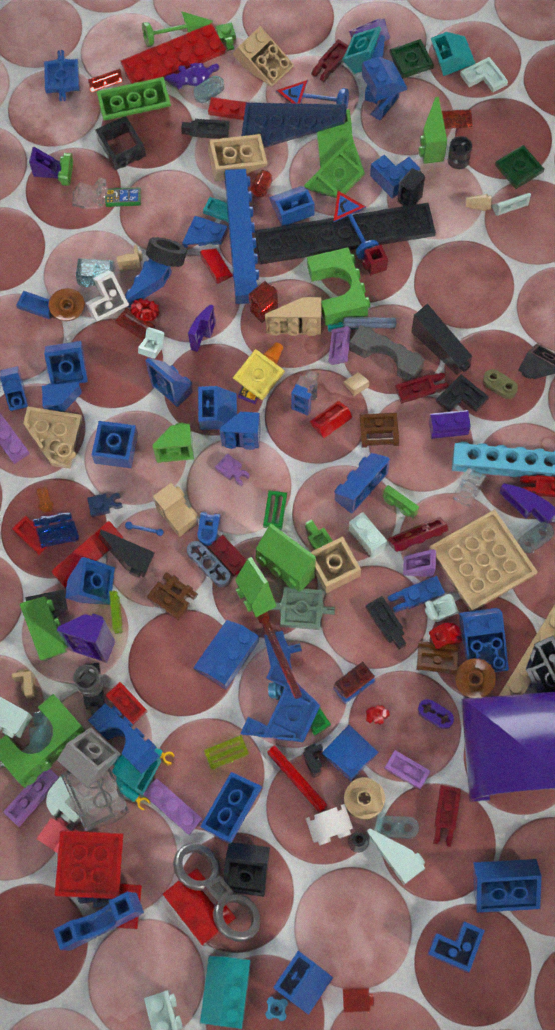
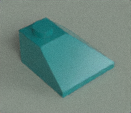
M380 26L353 35L343 61L354 74L362 72V63L372 58L381 31Z

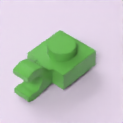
M232 22L216 26L221 42H225L228 51L234 50L233 40H236V34Z
M312 519L305 523L306 530L311 534L307 540L314 550L333 541L325 528L318 530Z

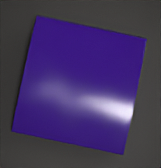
M214 305L206 307L197 316L189 329L188 337L192 351L198 352L203 337L211 338L216 325Z

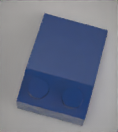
M151 358L145 360L151 385L175 406L179 407L193 393L192 382L187 377H182L178 374V370L173 365L169 366L163 361Z

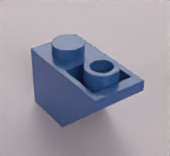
M19 366L0 370V379L9 410L13 411L28 407Z
M79 382L49 383L42 386L43 408L65 412L82 394Z

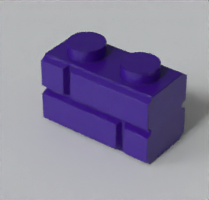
M468 410L430 414L429 428L431 439L469 435L471 424Z

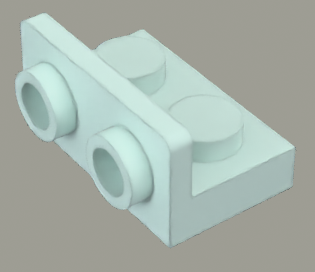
M166 990L144 998L152 1030L183 1029L180 1015L176 1016L174 1007H177V1001L174 993L170 994V990Z

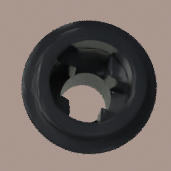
M354 832L349 836L348 845L352 851L360 853L367 849L369 840L363 832ZM358 836L363 840L360 844L355 841Z

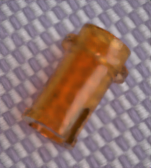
M43 487V494L41 488L36 490V494L40 503L39 509L43 513H47L53 510L54 504L50 500L48 488Z

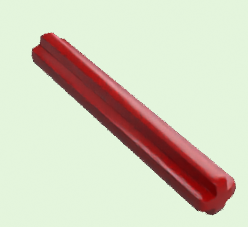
M272 746L267 751L272 760L319 813L325 810L327 807L325 801L276 746Z

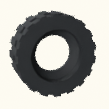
M160 237L150 238L146 250L148 258L159 264L171 267L183 266L187 254V249L182 244Z

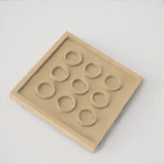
M495 509L429 547V550H436L437 562L470 611L479 609L538 573Z

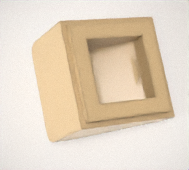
M359 372L343 382L353 396L369 387L368 379Z

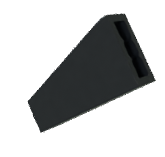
M426 304L414 314L411 332L456 375H459L462 371L466 372L471 367L472 355L435 311Z

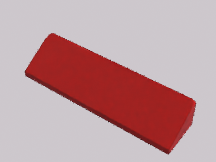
M110 521L106 522L51 571L65 589L68 578L82 557L98 561L109 551L98 538L101 529L123 538Z

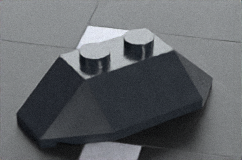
M554 635L534 644L526 667V671L537 693L555 692Z

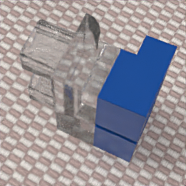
M308 370L305 377L300 375L291 393L292 410L307 416L309 415L311 400L317 398L318 373Z

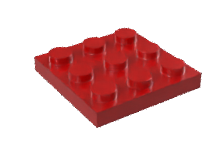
M60 831L54 896L108 899L118 897L120 892L124 834Z

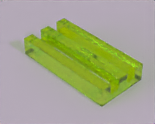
M114 590L109 591L112 625L115 634L123 632L120 596Z
M242 735L204 750L211 770L249 755ZM240 741V745L210 756V753ZM243 749V752L213 763L214 760Z

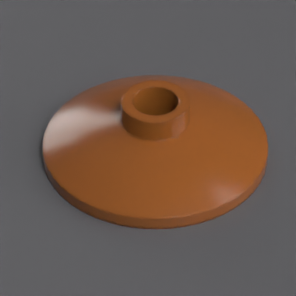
M71 288L56 291L49 300L50 313L60 321L77 319L85 308V301L81 293Z
M473 658L464 661L458 667L455 682L457 688L464 696L480 698L491 693L496 683V675L488 662ZM474 676H478L480 678V681L478 683H474L472 681V678Z

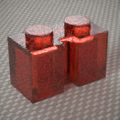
M266 281L249 293L250 312L261 323L265 321V314L278 309V291L272 284L269 285Z

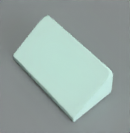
M523 194L493 204L492 208L496 216L528 206L531 194Z

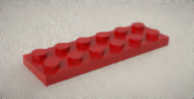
M211 23L120 60L130 83L133 84L161 77L165 79L168 75L180 73L179 66H185L188 69L191 64L204 63L226 54V49Z

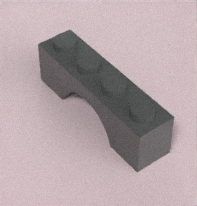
M360 325L350 340L349 350L363 358L377 353L391 357L397 366V376L406 381L416 379L424 367L425 359L419 353L407 350L402 344L392 342L387 336H381L369 327Z

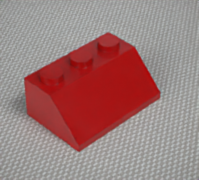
M198 869L187 874L190 878L197 881L206 880ZM178 880L163 893V896L202 946L208 944L220 933L214 923L213 910L215 905L204 891L190 889ZM225 905L222 912L223 919L229 926L237 918Z

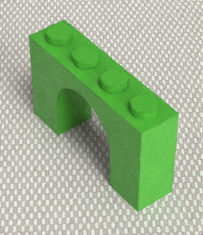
M349 248L307 257V269L312 282L337 277L345 280L350 285V289L344 295L321 301V313L326 326L343 322L345 317L368 316L370 301L364 295L365 286L363 282L360 283V271L358 268H355L354 254H350Z
M54 694L38 706L53 726L52 740L45 749L38 753L27 754L22 752L7 735L0 739V761L24 788L33 784L43 771H47L52 767L68 742L86 731Z

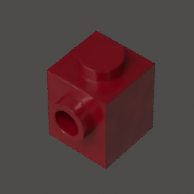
M382 245L364 250L362 264L364 269L368 270L370 276L387 270L388 258Z

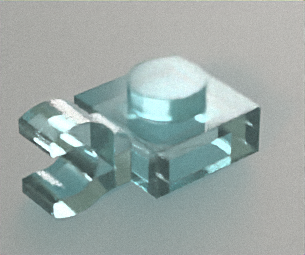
M33 712L35 727L29 728L30 748H45L52 740L51 727L49 725L44 726V714L42 712Z

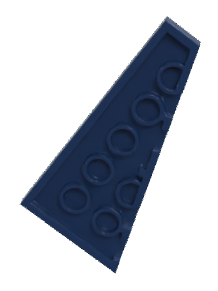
M246 103L241 136L260 134L263 147H270L345 124L347 106L345 104Z

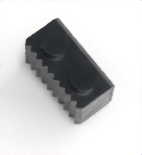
M411 168L399 182L397 200L399 204L403 206L415 205L422 198L425 175L421 171Z

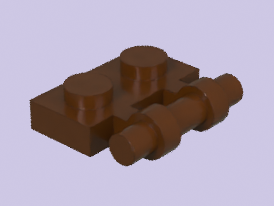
M166 572L163 579L167 583L163 585L158 581L147 595V599L179 620L190 606V603L185 600L186 597L189 596L195 600L198 593L193 591L190 585L180 582L177 576H172ZM176 587L181 593L177 595L171 589Z

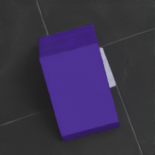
M32 147L29 164L33 176L58 179V172L62 168L60 161L40 149Z

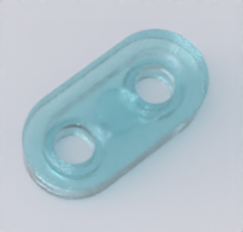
M212 76L195 87V100L199 103H205L211 100V97L220 94L224 90V80L220 76Z
M539 523L521 535L518 544L524 553H532L552 539L554 529L549 523ZM540 532H545L546 536H541ZM524 542H529L531 546H526Z
M384 816L378 821L377 831L387 838L411 839L417 835L419 824L412 817ZM389 824L391 830L385 831L383 826ZM410 825L412 831L406 832L404 826Z

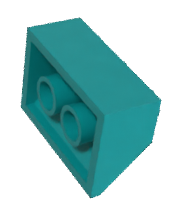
M209 955L200 1023L243 1029L251 960Z

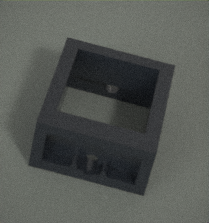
M127 116L95 129L97 140L115 170L124 168L128 164L139 161L146 156L145 147ZM129 132L136 146L115 155L108 141Z

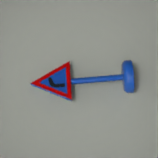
M308 80L276 90L277 93L290 103H301L304 97L334 101L336 104H345L348 107L349 90L347 88H341L337 97L307 94L304 92Z
M337 191L334 222L347 216L349 217L362 243L356 249V255L358 259L363 260L364 250L379 245L375 240L365 241L352 215L365 209L366 206Z

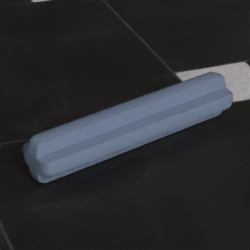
M345 317L343 319V327L348 326L349 328H359L360 325L369 328H395L397 324L396 318Z

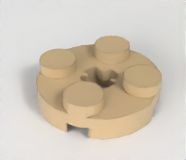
M368 777L357 778L347 787L344 793V804L352 817L360 820H369L375 818L382 811L385 804V793L382 786ZM365 793L366 796H370V801H367L368 804H363L362 801H359L358 797H361L360 794Z

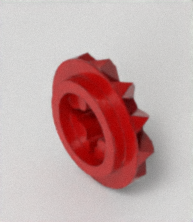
M139 298L138 301L134 300L131 305V313L137 319L152 321L159 316V305L155 304L154 301Z

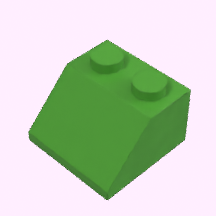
M177 423L171 425L153 444L157 463L194 459L190 424Z
M252 557L248 558L235 579L238 586L235 590L240 599L244 598L245 601L243 603L247 611H252L255 617H258L277 606L268 581Z

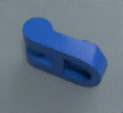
M201 512L197 535L199 542L204 546H210L216 541L221 514L209 515L207 512ZM206 522H212L213 524L209 526L206 525Z

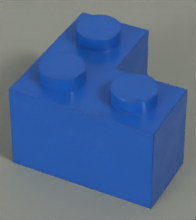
M384 154L371 163L370 176L393 199L398 195L399 182L411 168L420 171V167L410 157L395 166Z
M464 921L461 924L455 941L436 933L432 939L427 956L469 973L485 930Z

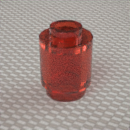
M261 170L256 174L250 188L256 197H265L273 181L272 174L266 170Z

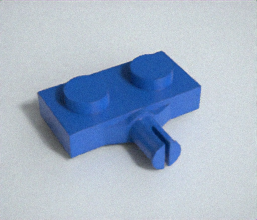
M283 631L264 635L270 666H272L273 662H276L285 671L292 670L291 654L302 651L301 644L289 646Z

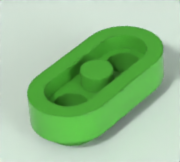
M64 153L60 157V166L62 168L58 172V181L63 186H70L73 155L72 153Z

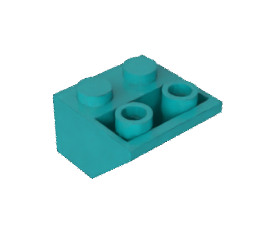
M444 32L431 38L433 51L443 76L476 64L465 36Z

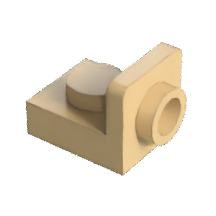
M133 245L135 254L117 256L120 272L141 269L140 262L143 261L142 251H138L137 245Z
M21 669L17 670V673H12V679L15 682L24 681L21 682L22 694H25L29 700L37 699L36 680L32 671Z

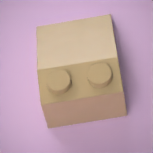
M260 134L209 140L208 155L214 181H224L225 170L246 169L247 174L268 164Z

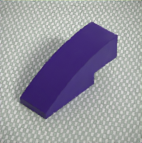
M504 483L501 486L499 493L526 519L532 514L545 527L555 519V507L542 497L514 485Z

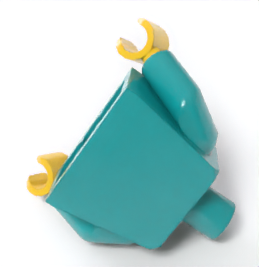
M156 748L155 752L159 757L142 774L121 754L112 764L114 765L112 773L117 776L115 782L119 791L132 802L136 801L141 810H145L140 806V802L146 800L150 804V801L147 798L139 797V794L143 796L161 763L159 758L162 759L165 765H172L171 762L165 759L166 756L174 758L175 755L172 752L163 753L161 749Z

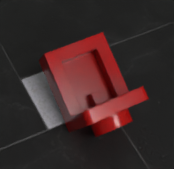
M443 623L429 631L436 649H440L447 644H458L463 641L461 631L455 623Z

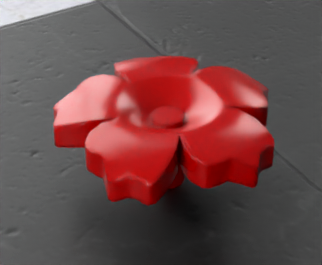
M383 705L372 706L366 710V722L369 724L373 721L375 724H384V719L390 716L389 710H385Z

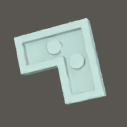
M490 57L462 70L460 73L468 87L484 80L490 90L495 92L507 86L508 80Z

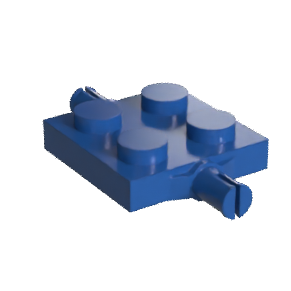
M58 50V59L44 61L45 92L59 93V101H62V97L63 101H66V92L80 91L78 59H65V52L61 50L60 53V50Z

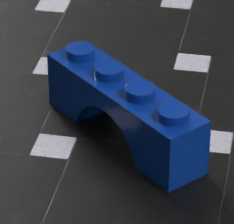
M105 703L88 721L107 741L114 737H125V746L121 754L142 774L159 757L155 752L157 747L151 740L147 739L145 741L143 739L145 735L137 727L133 730L131 728L133 724L126 717L122 719L120 717L122 714L116 707L110 708Z
M125 892L110 900L101 910L88 916L71 920L53 929L60 950L71 951L144 914L137 893Z

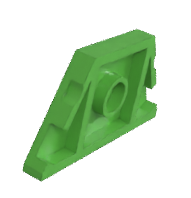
M352 137L304 185V188L337 198V191L346 194L365 175Z

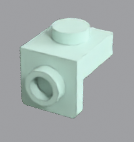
M148 327L146 329V338L138 347V353L155 359L163 348L164 332Z
M451 594L433 602H425L427 607L425 608L426 615L432 621L440 622L459 613Z

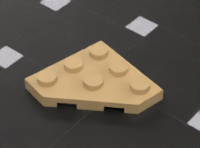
M27 407L23 424L50 464L56 467L71 468L73 459L60 463L58 461V454L55 453L54 449L62 443L70 442L73 445L72 450L75 452L83 420L82 415Z

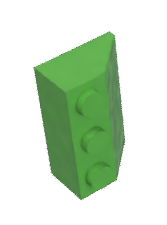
M270 524L256 547V561L259 565L268 568L275 577H280L284 580L288 587L300 592L315 578L316 556L273 524Z
M44 596L20 603L40 661H47L68 653L66 650L68 648L57 632L61 623L58 618H54L52 611L55 610L52 600H48Z

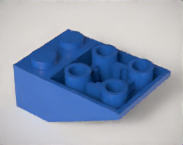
M497 607L459 613L466 660L473 658L482 659L492 666L494 672L508 671L502 611Z

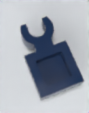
M106 493L88 497L91 517L110 514V508L121 509L123 507L121 502L114 503L116 499L121 498L120 494L115 493L110 498H107Z

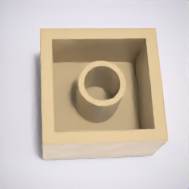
M343 537L310 552L316 556L315 574L325 593L361 576V568Z

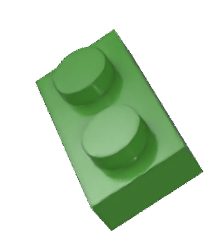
M387 485L383 490L385 502L391 506H396L403 515L414 519L418 514L419 506Z

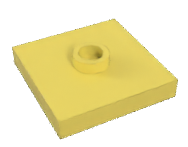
M255 349L233 379L263 401L285 371Z

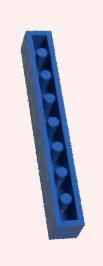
M246 169L225 170L235 304L257 303L258 296H261L260 285H257L256 281L259 280V269H255V264H258L257 253H254L256 238H252V233H255L254 222H251L253 206H249V202H252V193L248 191L250 176H247Z

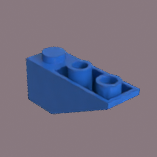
M150 258L148 261H145L141 273L136 275L133 286L125 293V298L129 304L127 307L130 308L134 300L144 299L161 289L172 273L171 266L159 264Z

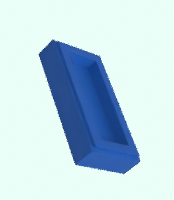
M23 290L16 304L18 309L50 319L52 316L49 310L50 299Z

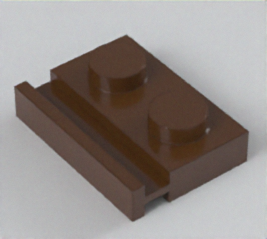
M418 642L416 670L456 674L458 645L447 644L440 649H436L432 642Z

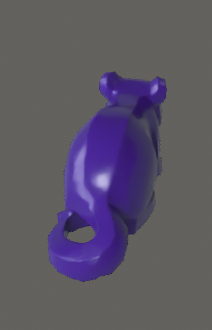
M194 63L188 69L185 66H179L178 69L181 71L179 74L168 75L164 80L170 85L176 86L178 90L182 88V85L201 86L207 82L212 73L219 70V65L213 64L209 68H205L203 63Z

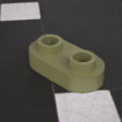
M495 369L485 372L483 384L488 389L505 399L515 397L518 390L515 381Z

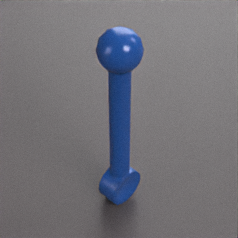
M129 521L125 523V527L128 530L133 528L156 533L158 536L164 534L162 529L156 530L137 526Z

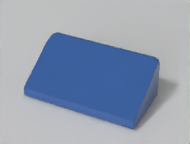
M400 93L382 99L370 115L378 120H382L399 99Z

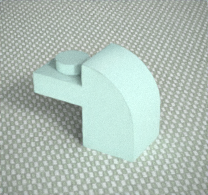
M61 776L48 791L46 798L48 810L56 818L63 812L61 817L66 822L71 824L73 821L78 825L82 818L68 805L79 792Z

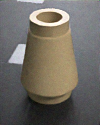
M482 194L467 197L466 208L487 212V210L492 208V196Z

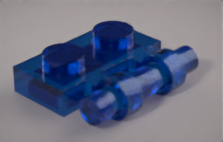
M57 512V515H42L40 518L33 519L34 527L42 526L36 528L41 548L79 540L75 522H66V520L72 519L71 512ZM55 522H58V523H59V524L49 525L50 523H55Z

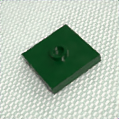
M421 39L392 48L389 51L402 79L434 68V64Z
M524 145L495 161V166L515 189L544 173L543 166Z

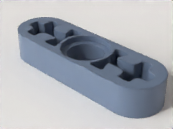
M193 541L187 546L189 558L218 587L227 586L231 580L229 571L201 542ZM192 548H199V552L203 557L200 559L197 553H193ZM206 560H212L214 566L207 569L203 566V563ZM216 570H218V573L222 576L225 574V581H223L222 579L218 581L219 578L218 575L215 573Z

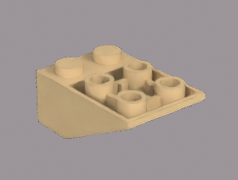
M261 26L232 53L245 69L271 87L294 66Z
M302 297L265 314L266 334L274 336L280 334H289L291 336L298 334H307L308 336L321 335V297Z

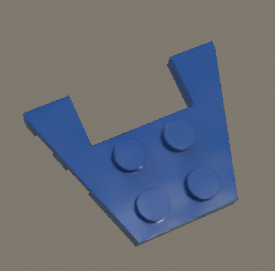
M273 662L266 678L285 687L268 725L248 717L240 734L304 742L321 705L278 663Z

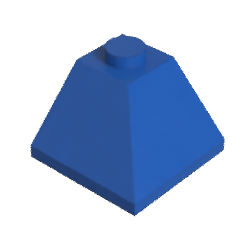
M82 557L67 580L65 598L79 603L110 605L115 567Z
M348 725L321 754L352 782L379 752L355 729Z

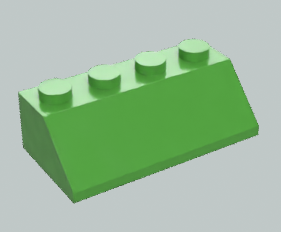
M164 77L97 91L104 121L171 106Z

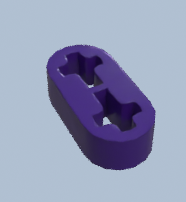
M430 699L422 700L419 703L418 713L423 719L440 729H448L452 726L454 716L449 710ZM427 705H430V710L433 711L435 714L429 711L427 712V714L424 713V708L422 706L426 707ZM438 714L441 717L447 715L450 723L445 722V724H442V719L436 715Z

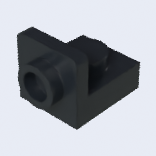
M312 744L306 747L302 756L313 778L321 775L320 769L323 768L318 756L314 758V755L322 752L323 747L321 744L317 746Z

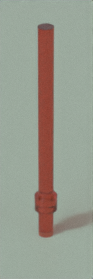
M265 612L258 616L257 619L264 627L294 698L298 699L302 696V693L270 624L269 614Z

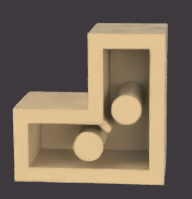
M170 483L156 493L153 499L157 511L176 534L181 537L198 524L196 518L198 515L192 507L188 508L186 506V500L183 497L184 493L180 487L177 486L175 488Z

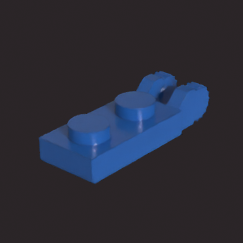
M435 576L402 589L387 598L389 602L404 598L405 602L392 608L394 613L439 598L445 595V592L438 577Z

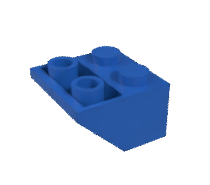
M303 186L269 197L281 226L315 216V203L308 189Z
M218 386L198 387V421L200 430H218L237 415V393Z
M239 412L220 427L222 446L229 449L243 447L247 450L259 449L261 432L260 413Z
M297 951L273 988L309 1015L333 977L300 951Z

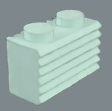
M364 512L349 522V532H351V535H354L353 537L356 538L358 543H361L363 549H366L365 552H368L370 558L375 557L386 548L387 540Z

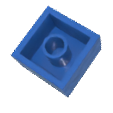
M98 421L91 454L94 463L132 469L138 439L136 425Z

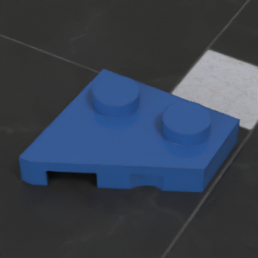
M194 216L182 245L187 248L188 245L199 244V246L222 244L228 227Z

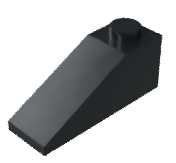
M101 529L98 538L122 566L130 571L129 574L138 578L140 576L144 577L155 552Z

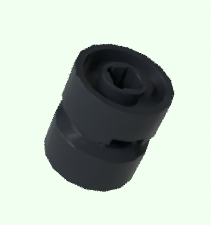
M458 136L451 140L447 161L452 168L460 170L468 166L472 152V142L469 138Z

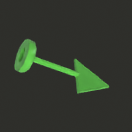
M181 11L185 22L184 25L153 31L150 23L143 22V38L146 46L150 47L154 44V35L186 28L189 33L211 24L213 20Z

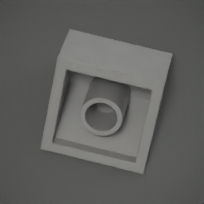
M89 728L67 743L57 761L77 777L80 782L89 787L102 777L119 758L121 753L92 728Z

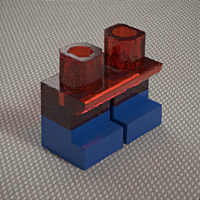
M362 661L334 683L333 690L347 704L360 692L373 684L375 676Z

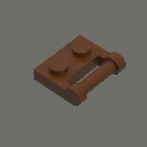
M397 413L359 415L361 448L375 445L399 446ZM392 433L393 437L367 438V434Z

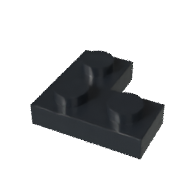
M460 374L436 399V402L446 411L452 412L463 401L477 412L489 400V396Z

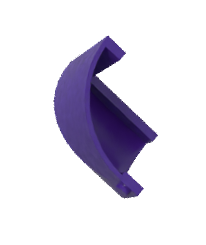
M555 692L461 699L469 802L490 801V795L555 789Z

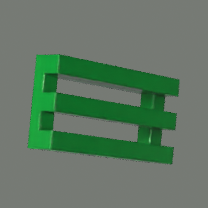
M268 490L263 528L273 524L279 530H282L287 501L286 492ZM272 495H274L275 503L273 509L272 522L269 523L268 518L271 506ZM282 496L283 499L281 505L279 524H277L276 516L278 510L279 497Z

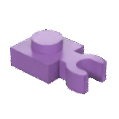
M228 453L215 466V469L229 481L234 477L236 483L240 486L243 485V481L239 479L241 476H245L247 479L250 478L247 471L240 470L242 464Z

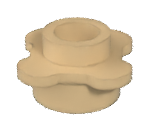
M66 442L55 447L54 451L58 454V461L60 463L76 457V453L72 450V443Z

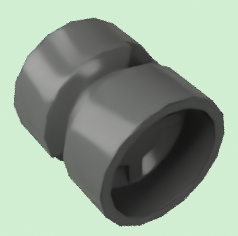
M85 664L77 668L74 673V683L82 695L94 697L102 691L104 682L96 667Z

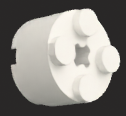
M345 804L341 805L342 810L338 811L337 807L314 815L315 819L312 821L309 817L305 818L314 843L318 842L319 845L331 842L330 837L338 835V838H342L351 834L350 830L353 829Z

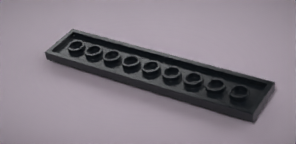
M428 202L353 214L365 241L375 240L379 245L436 235ZM348 216L334 222V218L255 230L261 265L310 257L343 248L354 250L362 244Z

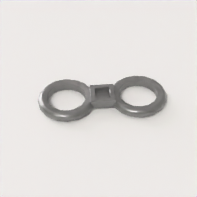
M189 843L182 846L175 853L173 860L174 872L178 880L190 889L204 891L215 905L213 910L214 923L226 938L236 942L247 941L253 938L259 931L261 922L260 913L255 903L245 895L232 893L233 891L220 876V864L216 855L208 847L199 843ZM189 853H198L204 856L211 866L210 878L204 881L190 878L183 869V857ZM236 902L248 910L251 916V925L248 930L237 932L226 924L222 913L226 904Z

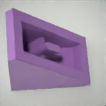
M432 549L404 556L403 575L433 577L436 567V550Z

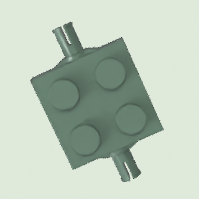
M284 587L280 603L275 602L277 607L271 609L280 610V627L320 630V620L323 614L335 615V607H328L323 604V590L303 589L298 592L295 589Z

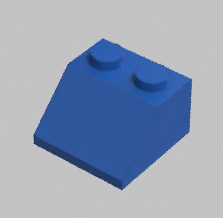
M378 56L362 63V77L375 101L407 90L405 82L392 61Z
M82 341L45 346L44 355L50 383L63 384L68 381L88 382Z

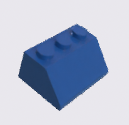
M371 453L368 457H363L358 464L359 467L348 474L346 482L337 486L334 491V500L353 514L388 474L390 459Z
M226 620L193 669L227 690L259 643V636L243 625Z
M231 772L200 827L212 836L226 843H232L262 786Z
M537 859L473 862V882L477 913L540 909L542 875Z

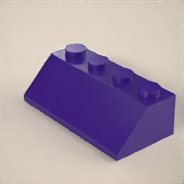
M84 614L59 626L57 632L71 652L105 663L108 662L115 639L102 616Z

